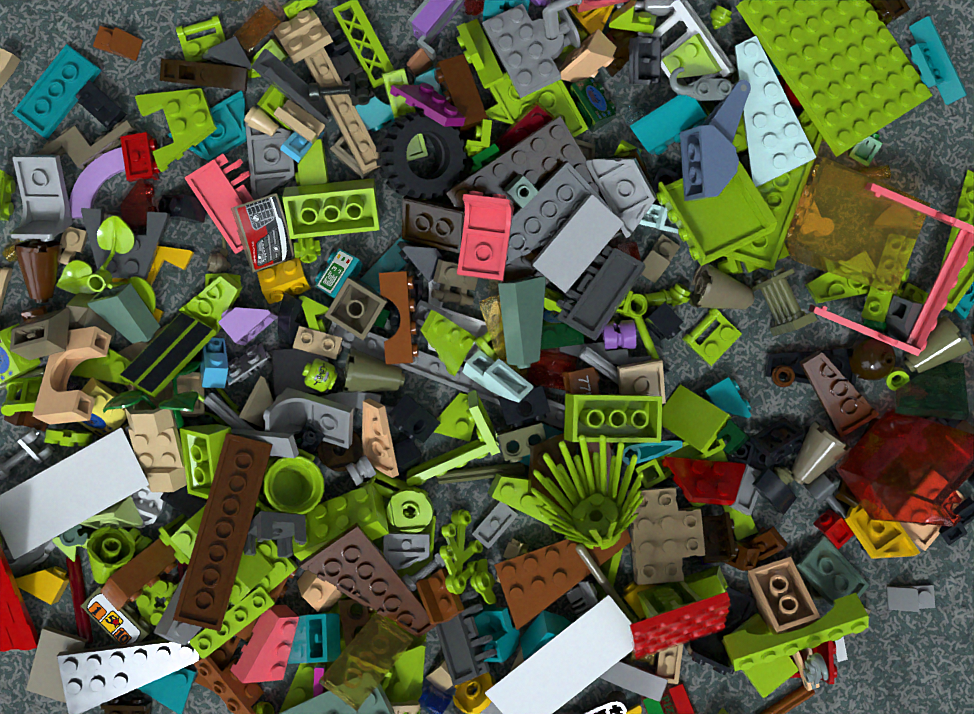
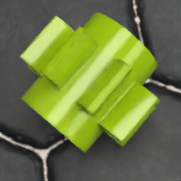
M314 237L298 238V243H293L295 258L300 257L303 263L314 262L317 260V256L321 255L320 241H315Z

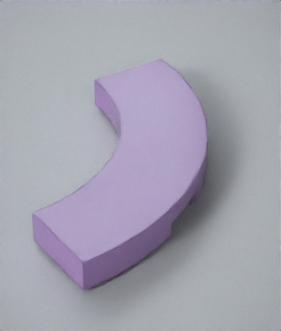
M122 147L104 153L92 161L80 174L69 199L72 219L83 218L81 208L93 209L94 200L102 184L114 175L125 171Z

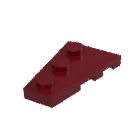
M536 101L491 145L495 143L501 154L555 118V116Z

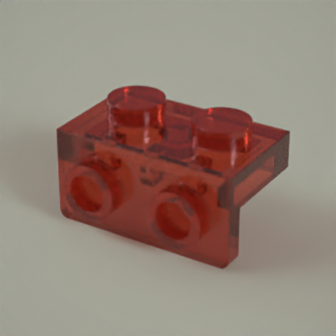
M540 350V361L531 363L527 381L533 385L565 390L562 372L575 369L577 357Z

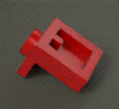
M830 509L821 514L813 523L837 549L841 548L854 535L843 518Z

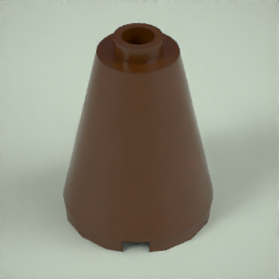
M38 240V243L24 241L14 244V250L29 297L34 299L36 303L49 302V299L54 296L62 244L57 241Z

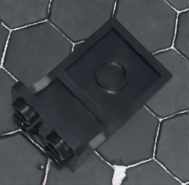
M729 586L726 590L731 605L728 608L727 621L724 623L725 628L720 632L711 633V635L693 641L690 640L684 644L688 655L692 657L694 662L701 665L708 663L713 666V670L723 675H726L727 672L733 674L735 670L721 640H723V636L729 635L748 620L756 602L755 598Z

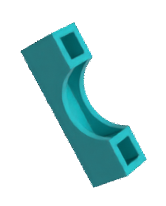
M435 67L414 76V85H420L421 83L430 84L434 87L435 91L442 95L440 83L438 84L435 79ZM374 95L369 97L370 102L367 105L356 104L355 106L367 131L370 129L372 132L383 128V123L389 120L395 122L390 104L380 101ZM415 106L416 112L423 109Z

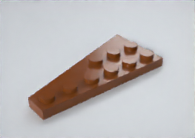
M628 529L621 533V537L616 544L607 549L601 550V546H593L594 549H590L585 545L584 547L599 567L632 540ZM564 539L494 564L517 630L591 573L576 551V545L582 543Z

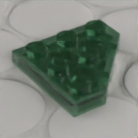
M945 362L926 370L898 388L894 395L895 413L967 420L969 408L964 363Z

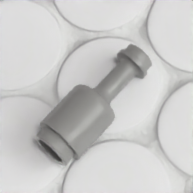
M675 0L637 1L635 10H643L656 16H669L670 13H674L675 9L672 3ZM629 1L617 4V10Z

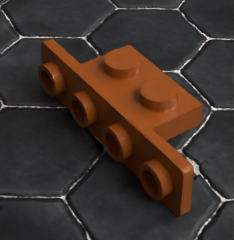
M209 655L204 659L200 658L194 663L198 673L212 686V690L221 697L229 711L234 714H256L251 706L260 698L264 691L256 682L242 683L231 672L232 665L238 662L237 658L231 660L222 670L218 668Z

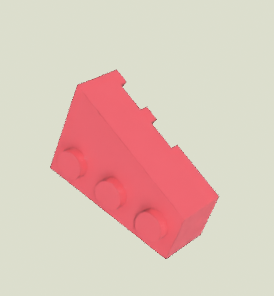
M273 605L262 613L252 630L254 633L248 645L244 644L241 649L243 653L237 664L232 665L231 672L242 683L283 680L299 616L287 605Z

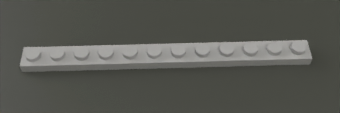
M332 321L328 334L343 338L341 346L360 350L385 361L384 341L388 340L387 338L369 332L366 338L362 340ZM419 351V357H415V362L392 364L466 393L477 390L480 398L500 405L499 399L504 398L482 387L462 372L464 367L460 366L454 377L448 373L446 365L439 358ZM547 399L550 412L546 413L547 418L541 419V421L564 429L565 405ZM527 401L521 402L518 407L520 413L528 414L531 411V404Z

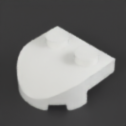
M146 486L131 495L143 521V526L136 528H144L146 525L153 524L160 516L165 507V502L160 499L164 492H151Z

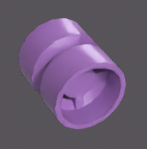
M634 320L620 321L619 324H616L615 321H610L601 332L605 351L617 350L618 346L622 349L636 348Z

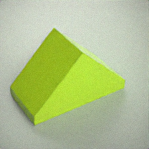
M421 641L392 654L391 658L400 682L406 690L411 683L427 642Z

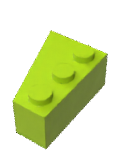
M502 473L496 474L487 494L539 521L553 525L549 519L542 516L536 505L544 507L556 516L558 514L539 498L528 493L529 477Z

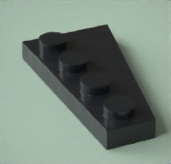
M854 349L821 350L855 388L857 377L852 372L849 363V356L853 357ZM817 351L768 354L764 377L772 378V371L775 367L787 365L794 371L795 379L793 382L810 384L799 362ZM781 372L779 378L785 380L786 374Z

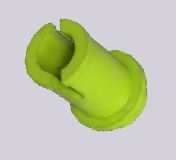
M665 289L655 293L643 294L647 299L648 307L658 306L664 302L668 305L672 302L670 291Z

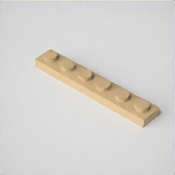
M324 47L304 58L315 82L319 83V86L327 88L330 86H344ZM323 95L362 173L365 174L380 167L376 163V159L380 158V154L376 152V146L355 106H352L349 95Z

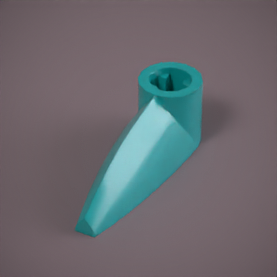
M661 440V443L623 442L622 461L629 465L634 454L637 456L636 464L652 460L682 448V441ZM616 442L614 445L615 454H617V447L619 442Z

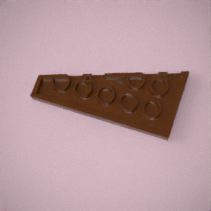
M355 523L299 562L300 568L305 571H311L317 575V578L324 582L326 580L336 586L337 590L362 605L373 608L379 615L388 617L396 622L399 627L418 638L437 626V624H431L422 602L358 523Z

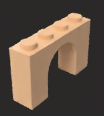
M96 326L68 330L66 351L49 355L33 417L49 425L90 420L95 398L80 390L67 391V382L72 371L82 361L107 356L111 335Z

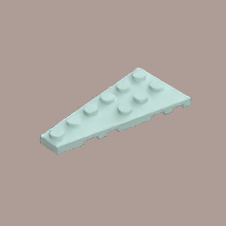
M754 36L736 45L734 49L739 81L747 80L751 85V91L743 109V120L751 178L755 186L758 187L817 157L757 36Z

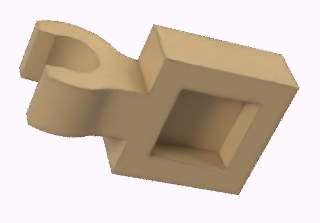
M72 227L65 229L60 242L65 251L61 254L60 263L67 265L75 259L76 252L83 254L88 237L87 231Z

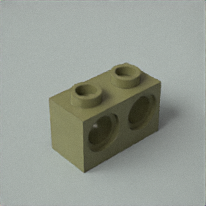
M541 420L531 421L516 428L510 427L497 431L505 461L510 460L511 463L518 462L523 459V456L530 454L531 446L534 445L528 442L531 435H539V442L546 440ZM509 441H517L518 447L515 450L507 449L506 445Z

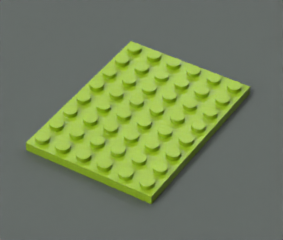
M743 0L736 6L836 157L933 96L885 24L879 21L878 14L871 3H868L866 0Z

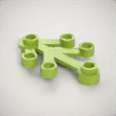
M464 509L453 511L451 515L452 523L442 526V534L446 538L448 545L441 546L439 551L449 572L445 580L446 588L450 593L454 594L464 592L466 580L476 571L478 561L469 562L467 568L462 571L463 563L473 554L481 553L483 550V545L479 540L470 541L469 546L464 549L466 526L471 523V515L469 511ZM457 528V539L455 541L454 536L456 535Z

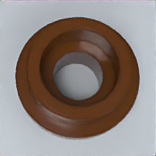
M779 365L773 369L771 377L775 385L788 387L793 383L795 374L791 367ZM781 372L786 374L785 380L779 378Z

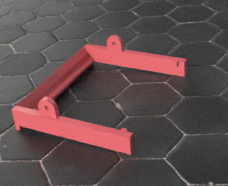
M867 182L865 189L873 192V196L885 197L960 229L905 343L827 311L828 307L822 305L820 308L811 304L808 310L919 356L920 352L926 348L930 332L937 325V317L940 311L947 305V297L950 290L958 282L957 276L961 268L968 261V253L971 247L974 246V226L879 185Z

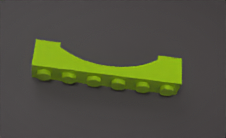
M857 593L835 599L834 607L826 615L804 628L775 635L750 634L744 629L723 636L724 645L735 672L748 670L754 665L763 662L770 663L784 655H794L799 650L805 648H815L821 643L830 640L836 641L851 633H861L866 628H869V616Z

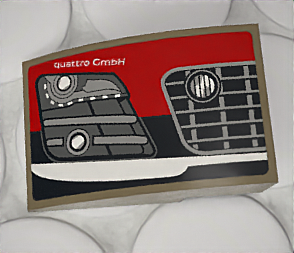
M277 193L231 208L238 228L237 232L252 273L295 258L288 227Z

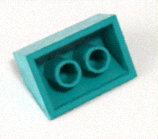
M679 94L630 125V127L647 152L652 155H659L668 149L667 146L673 142H681L680 132L702 126L709 115L701 101Z

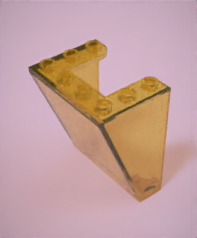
M822 157L820 164L816 163L814 166L812 185L808 184L803 195V198H806L803 206L799 205L795 219L798 220L795 228L790 227L786 238L788 240L787 246H789L788 252H790L791 260L897 294L906 266L927 215L885 197L873 196L874 193L866 190L865 187L867 182L874 183L930 207L931 203Z

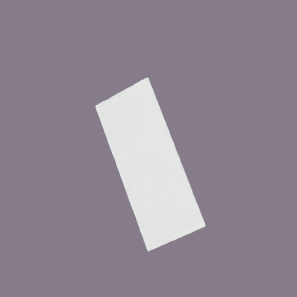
M119 428L0 495V530L13 559H17L149 485L123 429Z
M608 595L486 691L485 694L503 714H553L633 650L630 624L632 623Z

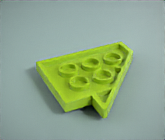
M507 72L503 74L505 78L503 81L489 87L497 104L485 111L487 118L512 125L538 101L553 116L559 115L562 117L573 138L588 130L562 79L522 98L519 97Z

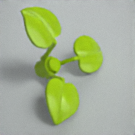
M117 215L107 218L100 225L97 232L99 246L104 250H111L104 264L93 273L89 263L82 260H73L64 268L56 286L74 294H93L94 292L102 291L106 287L112 289L113 287L125 285V282L113 283L112 275L106 270V267L114 257L115 251L125 254L133 248L135 236L128 224ZM131 277L127 284L131 283L151 314H153L156 308V296L152 286L141 277Z

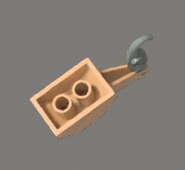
M791 557L748 571V580L753 597L756 599V607L762 620L773 635L804 628L821 618ZM812 648L802 649L805 666L799 651L792 655L807 691L820 687L819 681L822 679V675L824 680H828L829 675L826 663L822 655L812 653Z

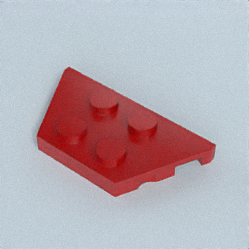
M666 456L662 460L664 468L668 466L675 475L673 480L682 489L684 496L689 502L731 506L736 500L746 467L743 463Z

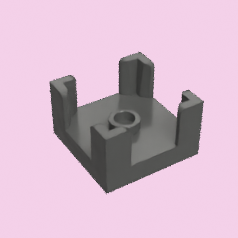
M260 511L252 519L244 547V555L254 556L256 554V538L257 542L273 539L277 540L278 557L289 558L293 554V535L295 542L299 543V545H304L307 542L305 515Z

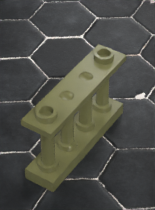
M783 267L770 273L771 279L768 280V277L765 276L755 281L756 286L751 288L753 292L761 289L775 319V326L770 328L773 337L795 331L817 321L814 312L805 314L804 310L801 311L786 277L795 273L793 268L785 272Z

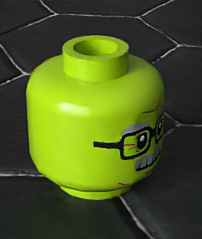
M319 358L314 359L311 364L307 362L302 371V375L305 376V385L320 392L331 389L338 375L335 372L334 365Z

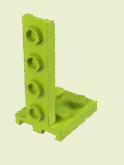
M477 390L468 393V401L466 402L468 410L466 412L471 423H476L478 428L476 432L479 439L407 471V484L409 487L421 485L431 477L442 476L454 467H463L468 461L475 458H484L489 452L492 456L500 453L497 431Z

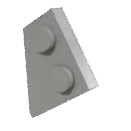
M389 531V534L384 536L383 555L396 571L409 567L416 561L424 560L430 555V532L412 534Z

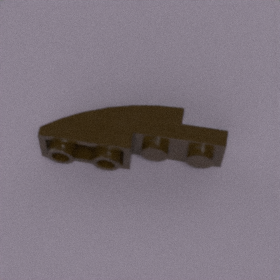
M161 58L160 81L247 91L249 69Z

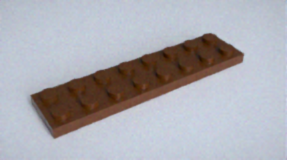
M226 433L174 613V621L221 631L270 458L272 444Z

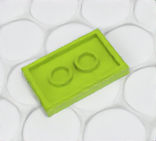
M681 384L662 408V427L703 454H705L717 438L719 432L726 426L727 421L732 418L728 413Z
M757 613L732 632L735 633L745 629L750 634L773 635ZM784 655L770 663L763 662L742 671L760 696L765 698L798 672L799 669L789 656Z

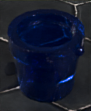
M429 684L418 702H420V707L427 714H443L453 700V696Z

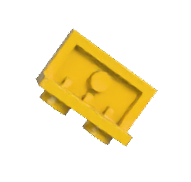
M294 258L257 272L262 293L269 304L282 301L285 292L298 295L311 289L300 258Z

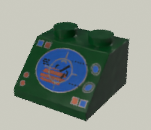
M593 77L573 83L569 92L591 133L614 120L616 116L615 105L611 100L607 101L603 95L605 92L602 85L598 81L595 82Z
M572 302L569 304L574 307L577 304V302ZM544 308L540 351L583 345V333L558 320L559 312Z

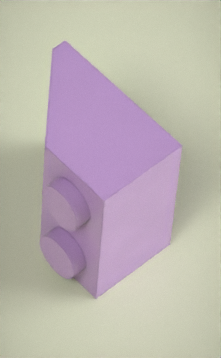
M235 307L234 309L229 308L221 315L222 319L218 323L235 343L245 346L277 319L278 316L269 310Z

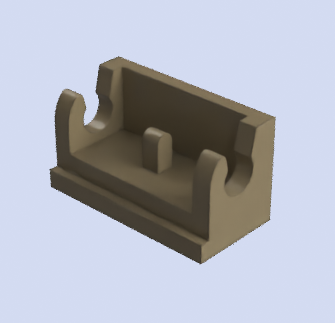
M344 136L330 148L332 154L361 179H369L378 169L376 168L363 174Z

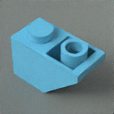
M212 337L201 349V384L203 388H225L228 374L225 338Z

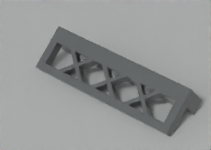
M264 48L251 67L286 98L326 126L329 120L322 115L328 107L326 101L321 97L320 101L311 102L309 86L273 53Z

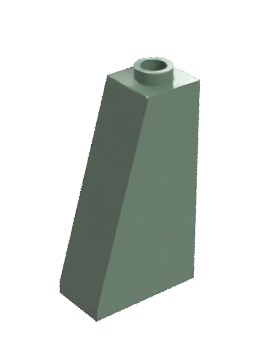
M528 276L498 283L507 365H517V368L522 369L529 368L531 363L540 361L546 285L545 276Z

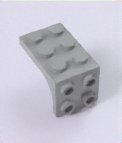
M15 155L13 156V162L22 199L23 214L19 226L10 233L11 238H19L20 241L40 239L41 241L54 240L55 236L65 232V229L73 224L60 156Z
M287 387L281 395L277 396L274 403L266 408L263 415L265 420L264 431L299 434L308 422L326 435L322 441L348 449L352 444L354 408Z

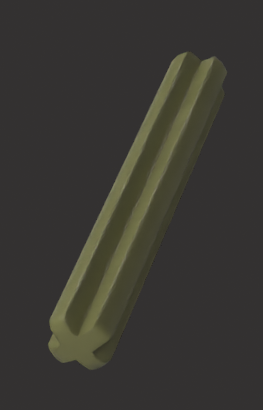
M519 462L451 470L437 477L438 484L489 479L495 478L497 473L523 475L525 474V465Z

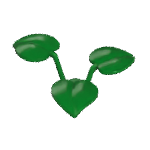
M201 360L190 361L172 379L174 397L165 399L158 405L160 409L173 410L177 429L185 424L181 411L193 412L199 397L197 391L178 394L177 378L180 375H187L195 371L201 365ZM130 390L120 393L109 400L103 408V412L105 413L111 409L126 408L138 403L140 400L146 401L153 410L157 409V407L147 395L143 394V391Z

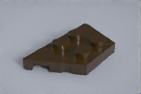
M561 433L531 446L528 493L535 496L531 488L537 489L569 515L533 474L534 469H536L544 478L549 477L569 500L543 459V455L548 453L556 467L558 464H562L575 486L559 443L561 441L566 443L576 468L574 456L577 455V442L564 440V433Z

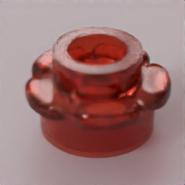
M465 0V13L467 15L472 14L473 16L479 15L483 11L484 0Z

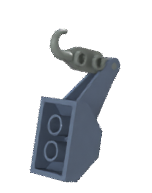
M679 67L673 70L670 75V86L674 92L680 95H687L698 101L720 100L702 126L680 132L684 201L716 197L738 172L739 158L736 154V147L732 142L751 91V85L747 80H740L731 84L729 80L721 78L699 79L687 86H681L677 83V75L683 72L684 68Z

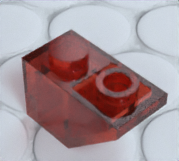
M139 179L120 205L122 219L132 230L147 227V212H158L156 206H153L152 198L155 197L153 185L149 184L145 179Z

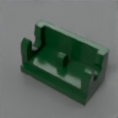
M729 419L727 421L728 425L717 435V440L723 439V441L729 442L724 447V450L728 454L733 455L750 437L734 421Z

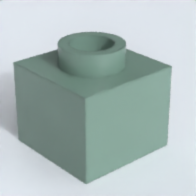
M520 173L503 189L521 208H524L539 193L528 179ZM526 188L527 192L521 196L520 190Z

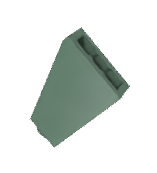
M131 283L102 290L87 303L93 311L132 343L141 341L146 343L155 337L154 333L160 328V325Z

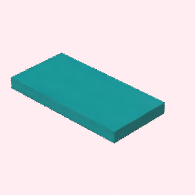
M66 44L12 113L42 137L48 139L78 102L76 98L77 93L85 86L88 80L93 83L102 70Z

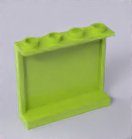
M740 161L737 167L738 172L716 197L684 201L683 178L665 187L662 182L658 183V193H656L659 203L665 205L668 210L669 220L672 224L676 223L681 240L687 242L690 247L691 257L694 261L698 260L701 266L760 239L776 229L777 219Z

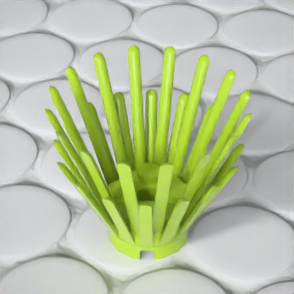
M580 435L579 443L585 471L580 456H574L575 468L566 443L564 441L559 443L575 486L562 464H558L556 467L548 453L543 455V459L569 500L549 477L544 478L536 469L533 471L534 476L569 515L537 489L531 488V491L563 518L561 519L544 507L536 505L542 516L559 526L550 525L549 527L553 531L567 535L564 538L580 542L590 549H594L593 546H601V550L615 545L620 539L621 533L638 516L639 513H635L633 516L632 514L643 501V496H640L642 490L638 491L641 486L643 471L639 472L623 505L637 462L636 454L632 456L630 464L626 468L617 496L624 451L623 442L620 441L618 443L617 454L611 457L607 491L606 437L604 435L599 437L600 456L597 452L593 453V476L586 437Z

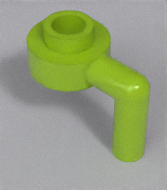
M894 367L893 371L884 378L888 388L893 391H900L910 408L917 409L919 403L908 387L910 379L907 372L903 368ZM899 375L898 379H892L894 376Z

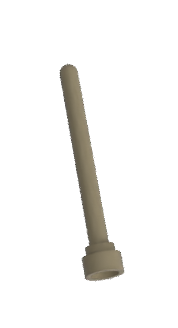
M577 544V553L607 596L609 595L632 624L642 621L639 617L630 613L584 545Z

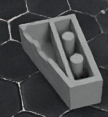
M186 572L154 633L170 642L186 645L202 628L173 620Z

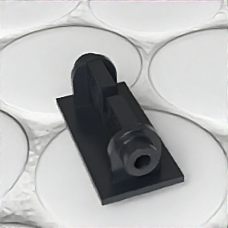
M307 422L295 438V440L298 438L302 439V442L296 444L298 449L313 454L326 435Z

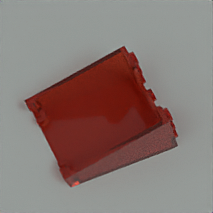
M888 409L835 468L871 520L955 527L962 519L960 515L954 514L952 510L953 504H960L962 502L956 491L974 471V434L895 409Z

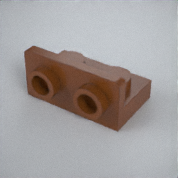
M447 568L440 569L428 579L416 582L431 624L448 622L465 610L459 595L450 593L446 588L445 580L447 575H449Z

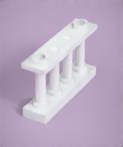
M675 0L672 3L675 9L674 14L657 27L653 34L637 33L639 36H662L679 20L684 21L688 27L686 29L687 32L664 51L661 48V68L669 79L671 74L662 59L697 33L701 35L722 71L716 74L703 75L699 79H714L718 75H722L724 78L731 76L737 71L688 0ZM677 78L679 85L687 86L683 78Z

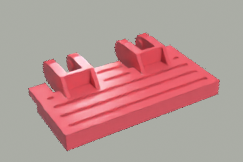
M223 153L186 176L185 180L233 252L237 254L243 250V246L237 232L238 228L231 208L254 201L244 184L236 189L233 186L251 174L249 171H245L230 181L226 173L240 167L243 161L239 159L222 170L221 166L229 162Z

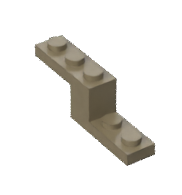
M127 120L119 122L110 133L98 137L95 140V144L92 145L82 130L74 125L63 130L61 136L55 140L48 141L44 144L42 150L31 155L62 156L67 152L76 166L84 170L92 161L121 145V136L136 134L137 130Z

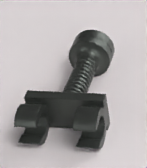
M359 72L356 75L350 73V85L330 86L327 88L319 86V83H309L311 102L320 101L323 95H346L349 93L352 106H356V104L367 105L370 102L369 91L365 89L369 86L368 74L364 72Z

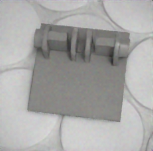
M263 343L249 347L245 352L246 354L228 362L227 380L229 385L242 382L249 377V374H253L251 370L255 369V371H258L257 366L261 369L270 363L269 360L272 357L268 351L265 352Z
M580 581L575 587H572L565 593L568 601L573 603L571 605L572 608L584 602L583 606L574 611L575 614L580 613L576 615L578 619L599 603L596 598L598 595L593 584L588 583V581Z

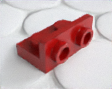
M147 132L121 136L127 181L133 182L150 178L159 180L158 173H161V171L157 167L152 152L158 149L156 139Z

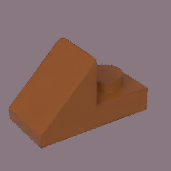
M99 26L93 47L137 61L143 40L117 27L112 30Z

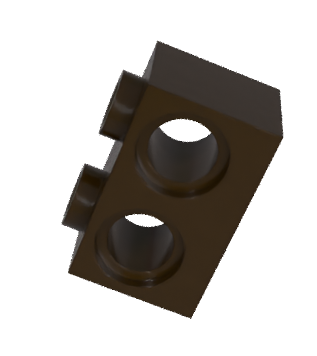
M351 597L341 598L338 603L346 648L374 643L376 636L379 635L377 622H373L371 614L375 610L369 606L362 605L363 613L356 614L352 610V604L359 602ZM356 627H365L367 635L359 636L356 633Z

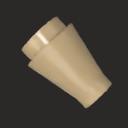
M253 106L244 119L248 123L247 126L271 137L274 136L279 128L260 107L256 108Z

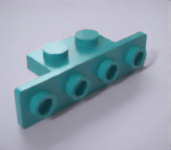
M926 16L911 25L909 29L916 42L914 46L910 47L912 52L911 59L915 65H918L921 71L920 78L928 88L937 86L946 105L965 97L967 92L932 18Z

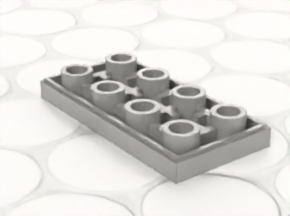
M589 193L532 261L531 265L566 293L623 226L624 222L594 195Z

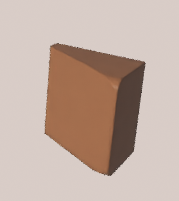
M419 48L406 63L407 70L414 76L428 70L433 65L422 48Z

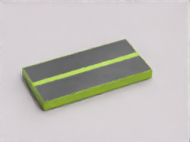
M181 312L120 374L122 380L155 398L211 340L216 332L213 328Z

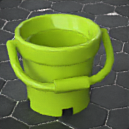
M298 449L299 455L295 458L283 457L278 459L279 457L272 456L268 461L261 493L265 494L266 499H264V502L274 510L261 503L259 498L256 506L264 512L303 515L312 511L318 505L324 493V478L320 468L313 462L315 459L314 455Z

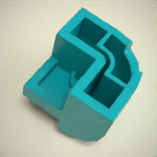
M495 604L483 605V610L471 615L474 617L479 633L478 636L472 639L474 641L483 636L492 635L493 640L481 645L483 653L489 649H496L497 655L483 661L504 662L516 651L519 643V629L517 630L516 626L511 624L507 607H496Z

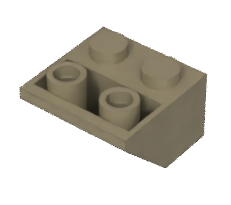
M64 308L31 317L13 328L10 351L28 360L66 351L70 309Z

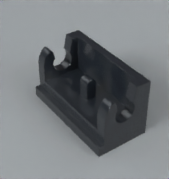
M636 36L629 39V84L661 82L662 36Z
M90 80L86 82L85 86L76 95L78 103L110 132L127 115Z

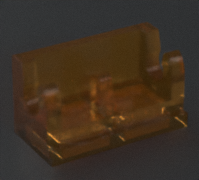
M263 5L232 36H236L241 47L250 55L253 52L252 49L276 26L278 27L281 21Z

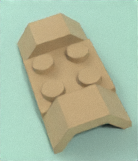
M132 406L126 407L125 411L130 426L128 429L135 456L149 483L147 488L151 492H174L186 486L183 451L173 410L160 408L154 410H135Z

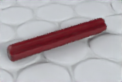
M76 555L75 562L67 557L66 564L78 636L88 639L87 644L93 642L89 614L81 607L87 598L80 556Z

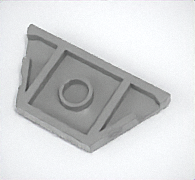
M245 122L251 174L252 198L257 200L267 196L295 178V160L280 150L282 144L292 133L278 128L274 136L271 137L247 126L248 123Z
M636 158L587 160L586 166L608 206L612 209L611 212L624 222L621 227L623 234L626 238L630 237L657 199Z

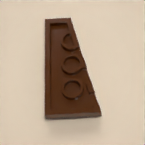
M818 350L799 362L839 437L845 436L879 415L821 351Z

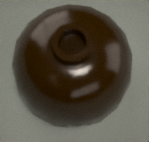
M863 336L852 345L851 349H854L853 357L849 356V363L852 372L857 378L877 381L887 377L893 371L896 355L892 345L870 336Z

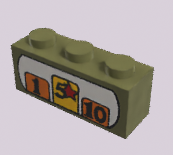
M104 585L99 586L81 605L119 645L143 642L154 631L151 628L152 624L135 612L136 608L131 602L120 611H117L100 592Z

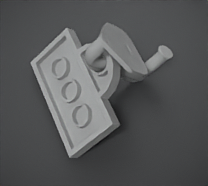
M582 0L554 1L544 8L542 12L543 19L534 21L530 19L523 4H520L482 22L483 28L520 98L561 80V74L553 60L560 55L564 47L570 44L576 49L581 47L578 31L565 8L574 4L580 5Z

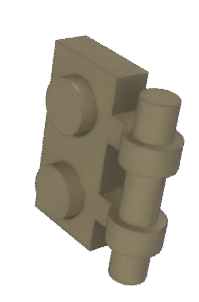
M438 259L433 281L440 283L439 290H432V298H436L444 303L448 301L455 302L459 306H464L465 304L472 305L473 297L467 296L466 293L467 289L475 291L478 278L457 275V263ZM450 286L457 287L456 293L450 292Z

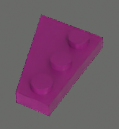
M421 83L420 85L391 86V95L395 97L401 95L406 98L405 103L411 107L423 108V114L444 127L464 125L465 117L443 95L435 91L432 85Z

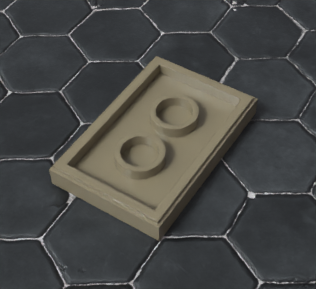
M48 626L43 627L26 690L66 703L57 655L63 651L86 649L88 639Z

